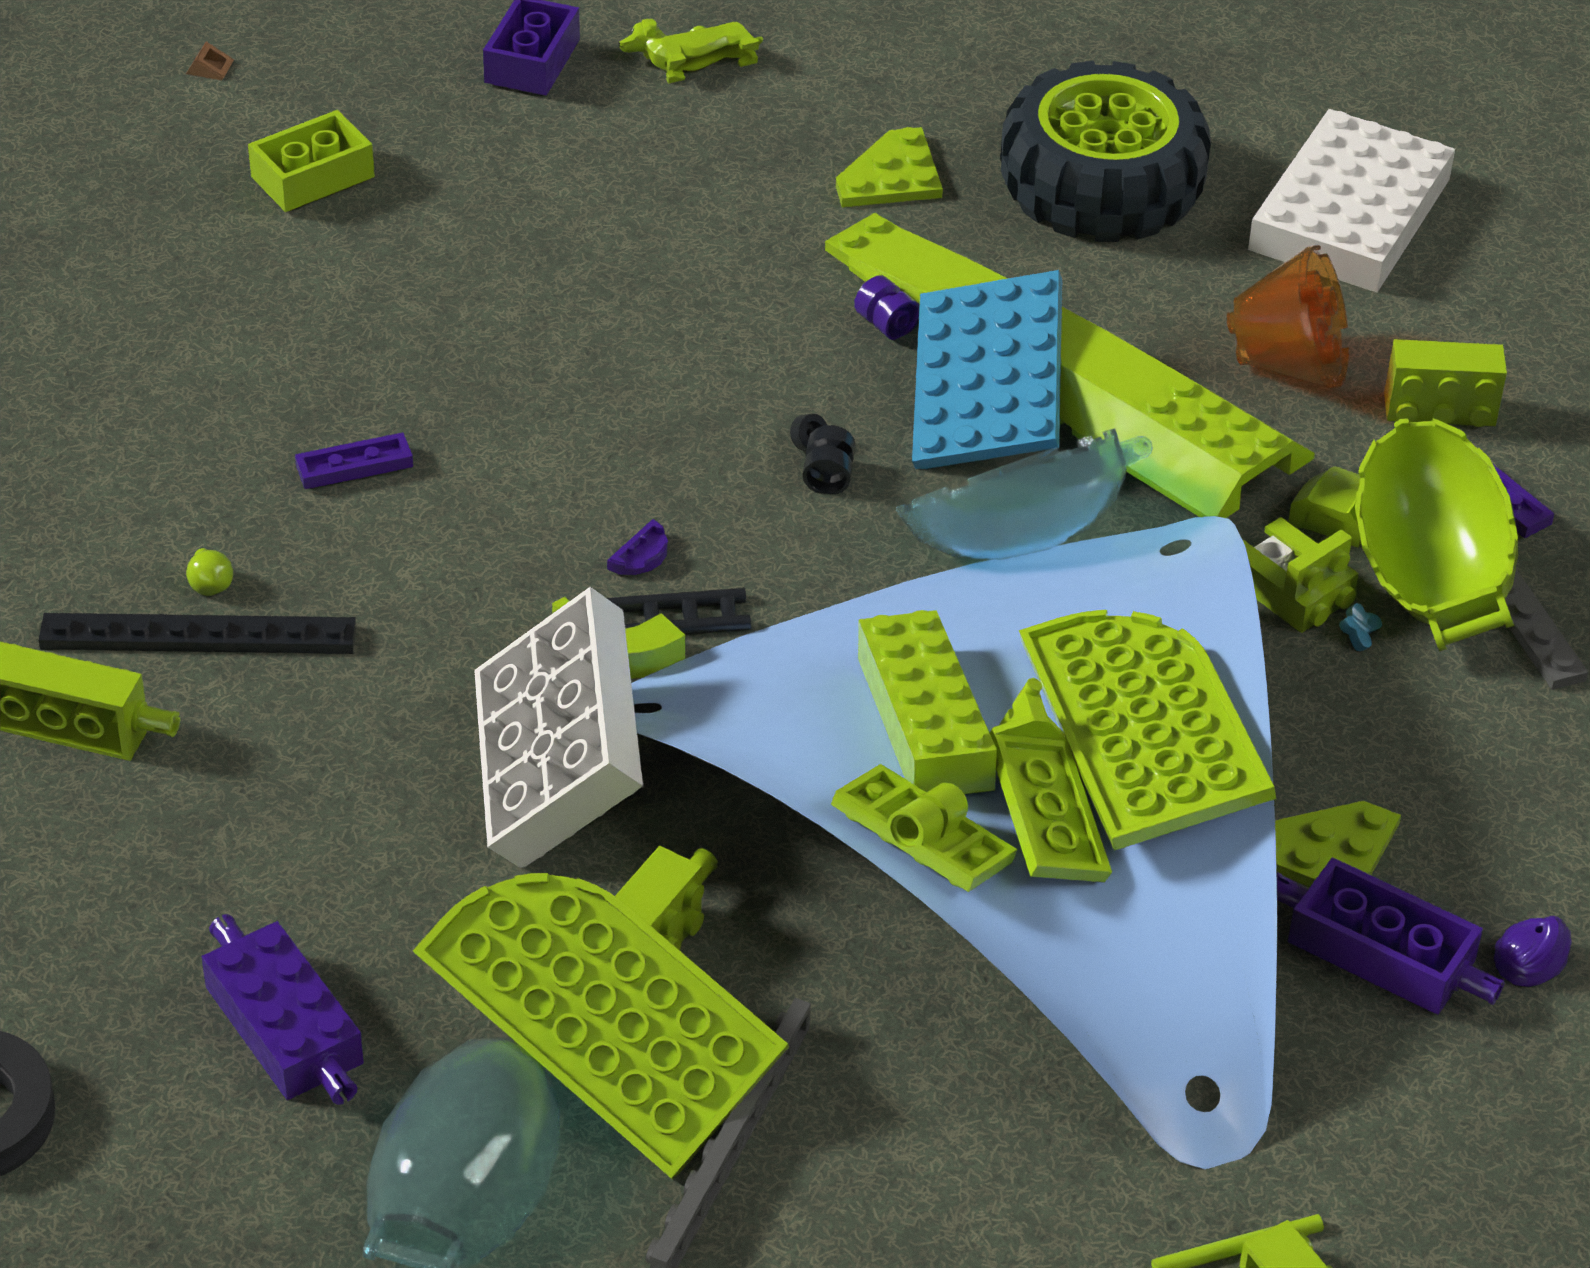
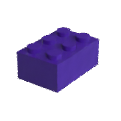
M514 0L483 49L484 83L547 96L580 40L579 7L545 0Z

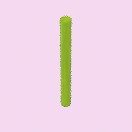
M1319 1214L1290 1221L1299 1233H1303L1306 1236L1322 1232L1324 1229L1323 1221ZM1274 1226L1151 1260L1152 1268H1191L1242 1254L1244 1241Z

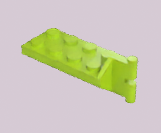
M1029 678L1014 700L1013 708H1010L1000 724L993 727L990 731L991 738L997 749L996 771L1031 877L1106 882L1112 870L1065 733L1047 716L1040 696V691L1043 687L1042 683L1035 678Z

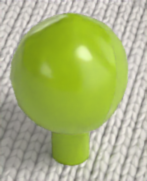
M201 548L190 559L187 565L186 576L188 583L194 591L201 595L212 596L225 591L230 586L233 579V567L230 560L223 553L217 550Z

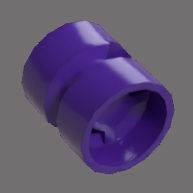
M883 275L875 276L865 282L857 292L854 302L856 312L872 323L887 338L896 340L910 333L919 321V303L907 293L901 291L887 277Z

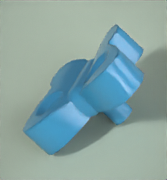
M1356 603L1347 608V618L1340 621L1339 627L1344 633L1349 635L1356 651H1364L1372 645L1369 633L1378 630L1382 626V621L1376 614L1365 612L1363 606Z

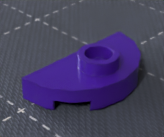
M652 519L607 560V570L618 574L637 575L649 572L661 565L667 556L668 539L665 535L664 527Z

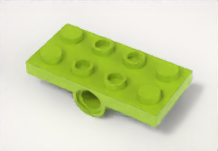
M882 764L836 790L831 802L832 806L845 813L846 817L850 820L864 825L878 834L883 841L897 846L911 855L919 864L930 867L947 878L952 885L963 888L967 892H970L1010 865L1017 852L1015 847L966 817L968 802L963 791L956 785L941 783L925 792Z

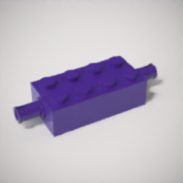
M1333 857L1309 888L1283 876L1279 872L1276 873L1277 900L1294 908L1288 937L1289 943L1439 1015L1454 991H1459V989L1469 992L1491 1005H1494L1496 1000H1498L1505 981L1472 966L1476 960L1483 928Z
M229 914L222 915L223 920L228 925L227 927L217 917L211 923L209 931L221 947L201 956L205 986L285 1099L288 1101L322 1084L333 1103L337 1105L344 1104V1100L339 1094L340 1092H342L347 1101H350L357 1093L358 1087L346 1072L364 1064L362 1039L359 1029L278 921L248 935H244L233 916Z

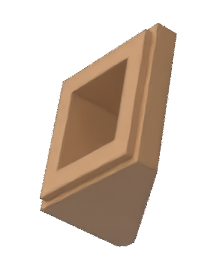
M205 42L186 74L223 80L234 59L208 42Z

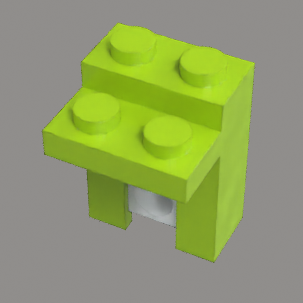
M1279 517L1265 526L1264 532L1270 538L1255 547L1243 540L1251 567L1256 599L1299 632L1303 633L1313 625L1316 627L1322 625L1330 614L1339 608H1348L1355 600L1359 573L1348 566L1352 537L1342 529L1318 544L1285 519Z

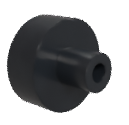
M803 414L796 417L790 429L793 444L798 449L806 451L810 434L816 428L827 425L826 421L818 414Z

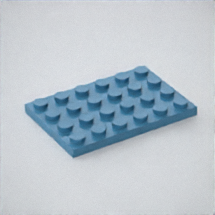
M1059 270L920 294L912 462L915 469H928L1059 448L1062 277Z

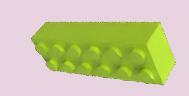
M917 610L908 614L877 615L873 618L858 619V660L904 778L925 792L941 783H952L959 787L964 794L995 791L997 749L937 610Z

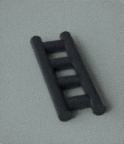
M745 587L607 598L621 608L623 612L644 611L645 622L659 615V609L682 608L683 619L669 621L685 635L751 630L750 614L737 615L735 603H746ZM720 605L722 616L699 618L697 606ZM642 623L625 624V628L635 627Z

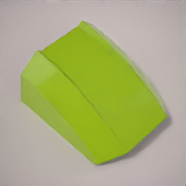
M1334 466L1312 477L1291 503L1288 522L1301 529L1305 528L1329 537L1342 529L1352 537L1351 546L1358 548L1361 544V538L1355 511L1356 492H1359V474Z

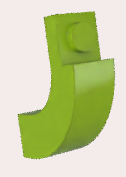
M563 597L553 602L552 614L567 604L569 600ZM662 613L638 626L625 628L631 679L646 677L685 659V634Z

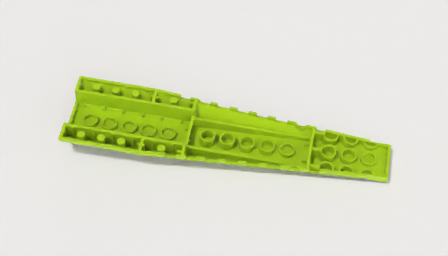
M877 213L871 214L825 241V251L847 265L849 270L863 281L867 282L875 276L883 275L895 283L901 291L912 297L919 305L921 293L1008 279L962 255L898 227ZM1062 307L1060 425L1066 423L1072 428L1074 436L1101 456L1198 517H1229L1240 509L1242 485L1272 465L1291 475L1315 458L1313 451L1201 384L1177 372L1107 330Z

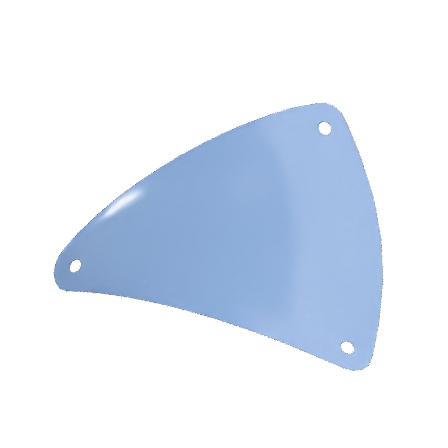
M1217 516L1195 517L1158 528L1068 543L973 563L913 579L743 635L631 683L634 705L657 703L662 706V709L657 712L635 713L638 734L683 750L724 769L770 794L840 839L914 894L968 940L1034 1003L1116 1092L1157 1145L1177 1161L1198 1168L1209 1169L1242 1159L1251 1153L1266 1131L1272 1105L1277 973V877L1274 800L1114 851L1080 775L1112 873L1106 882L1031 877L996 771L995 791L965 794L968 802L966 817L1015 847L1017 852L1010 865L970 892L952 885L947 878L928 866L919 864L911 855L897 846L883 841L878 834L864 825L850 820L846 817L845 813L831 805L836 790L879 764L884 765L904 778L858 660V619L873 618L877 615L908 614L917 610H937L989 733L993 727L1000 724L1007 711L1013 708L1012 704L1029 678L1038 680L1022 645L1019 630L1070 614L1095 610H1107L1108 616L1131 617L1133 611L1161 617L1164 625L1177 631L1181 628L1185 629L1202 645L1273 783L1267 680L1258 605L1246 547L1235 524L1230 519ZM1178 540L1191 541V546L1181 553L1164 556L1159 552L1162 547ZM1041 690L1040 696L1047 716L1059 727L1043 690ZM1195 1076L1209 1077L1219 1087L1221 1095L1219 1104L1210 1112L1197 1111L1186 1100V1085Z

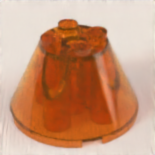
M1312 245L1300 251L1235 297L1234 312L1227 313V326L1229 332L1236 335V356L1240 365L1248 364L1329 389L1339 388L1346 380L1349 364V347L1342 348L1341 329L1348 328L1346 309L1339 279L1329 255L1318 252V250H1321L1320 245Z

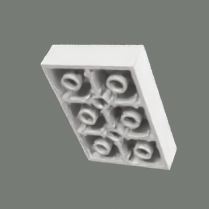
M1328 109L1253 217L1248 250L1377 293L1448 183L1455 149L1436 141L1413 136L1405 131L1394 130L1373 121L1350 116L1342 111Z
M589 587L475 669L487 847L519 868H524L542 857L546 852L573 836L578 830L597 817L602 816L613 806L643 787L623 610Z

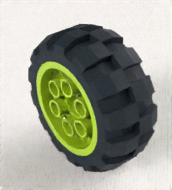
M1094 61L1071 63L1067 70L1059 71L1053 68L1038 75L1031 86L1025 85L1008 108L1002 128L1001 174L1013 200H1018L1022 211L1037 223L1044 219L1051 222L1054 232L1076 238L1078 233L1094 235L1095 242H1119L1120 236L1134 234L1138 240L1158 234L1165 222L1174 226L1186 216L1203 192L1211 148L1210 130L1195 98L1186 88L1177 90L1173 79L1153 70L1150 73L1136 70L1135 64L1113 61L1112 65H1095Z

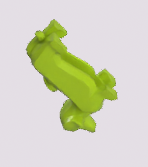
M644 19L636 23L632 29V34L619 41L618 44L624 52H643L646 59H650L655 66L667 72L666 80L669 84L685 80L683 70H699L725 57L740 58L738 60L740 67L756 64L758 56L755 50L759 49V45L763 42V37L754 38L738 22H730L708 28L696 26L690 32L667 36L659 29L655 20Z

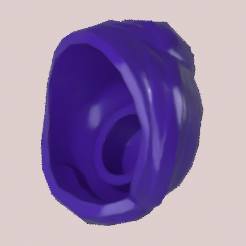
M1553 915L1546 918H1531L1513 924L1506 929L1502 937L1495 944L1494 962L1499 974L1517 986L1531 987L1549 981L1559 975L1566 967L1572 943L1571 931L1562 919Z

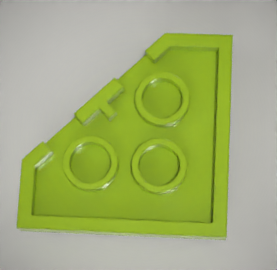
M922 127L889 130L836 177V189L842 207L942 198L943 188Z
M1359 801L1275 820L1276 873L1279 872L1291 880L1310 887L1333 857L1372 875L1400 824L1401 815L1369 802Z

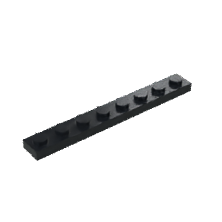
M44 613L38 641L40 650L353 654L356 617Z

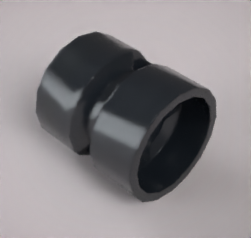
M824 425L816 428L810 434L802 474L803 481L810 490L815 493L836 495L848 488L851 481L852 463L856 448L855 439L849 431L835 425Z

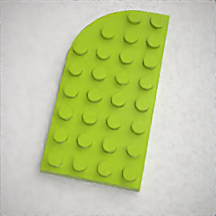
M1095 610L1070 614L1019 630L1022 645L1038 680L1042 683V690L1059 728L1065 733L1075 764L1114 851L1277 799L1275 787L1208 654L1195 637L1185 629L1181 628L1177 631L1164 625L1161 617L1133 611L1131 617L1108 616L1107 610Z
M530 873L514 876L515 878L505 880L489 887L484 886L466 896L440 919L415 947L413 952L672 1180L685 1168L729 1117L730 1113L744 1100L790 1047L786 1041L613 894L595 884L579 878L573 879L549 875L548 873Z

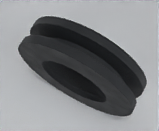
M0 1031V1084L4 1085L14 1095L12 1104L0 1118V1176L24 1164L41 1148L54 1124L56 1105L49 1069L40 1053L23 1039Z

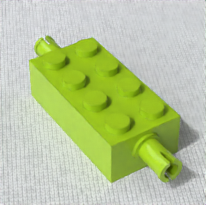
M0 642V731L131 761L147 731L165 734L169 737L176 735L180 725V713L147 705L142 674L96 664L91 661L61 656L51 652L26 648L16 644Z
M659 845L615 897L625 903L680 950L683 940L688 935L694 936L702 926L704 914L701 912L702 896L704 894L702 883L716 870L718 861L711 852L703 848L696 850L689 860Z

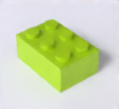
M338 109L248 144L251 177L284 212L375 177L372 143Z
M1394 339L1384 390L1387 421H1398L1399 419L1408 418L1409 422L1433 421L1432 418H1435L1446 424L1474 425L1477 427L1496 426L1507 375L1503 345Z

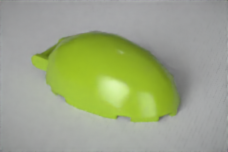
M1408 418L1399 419L1394 423L1395 428L1377 441L1374 439L1359 467V492H1356L1355 511L1362 549L1381 586L1416 620L1430 625L1439 652L1446 650V645L1506 625V628L1514 626L1505 598L1514 582L1518 559V534L1511 498L1493 463L1458 428L1435 418H1432L1433 421L1409 422Z

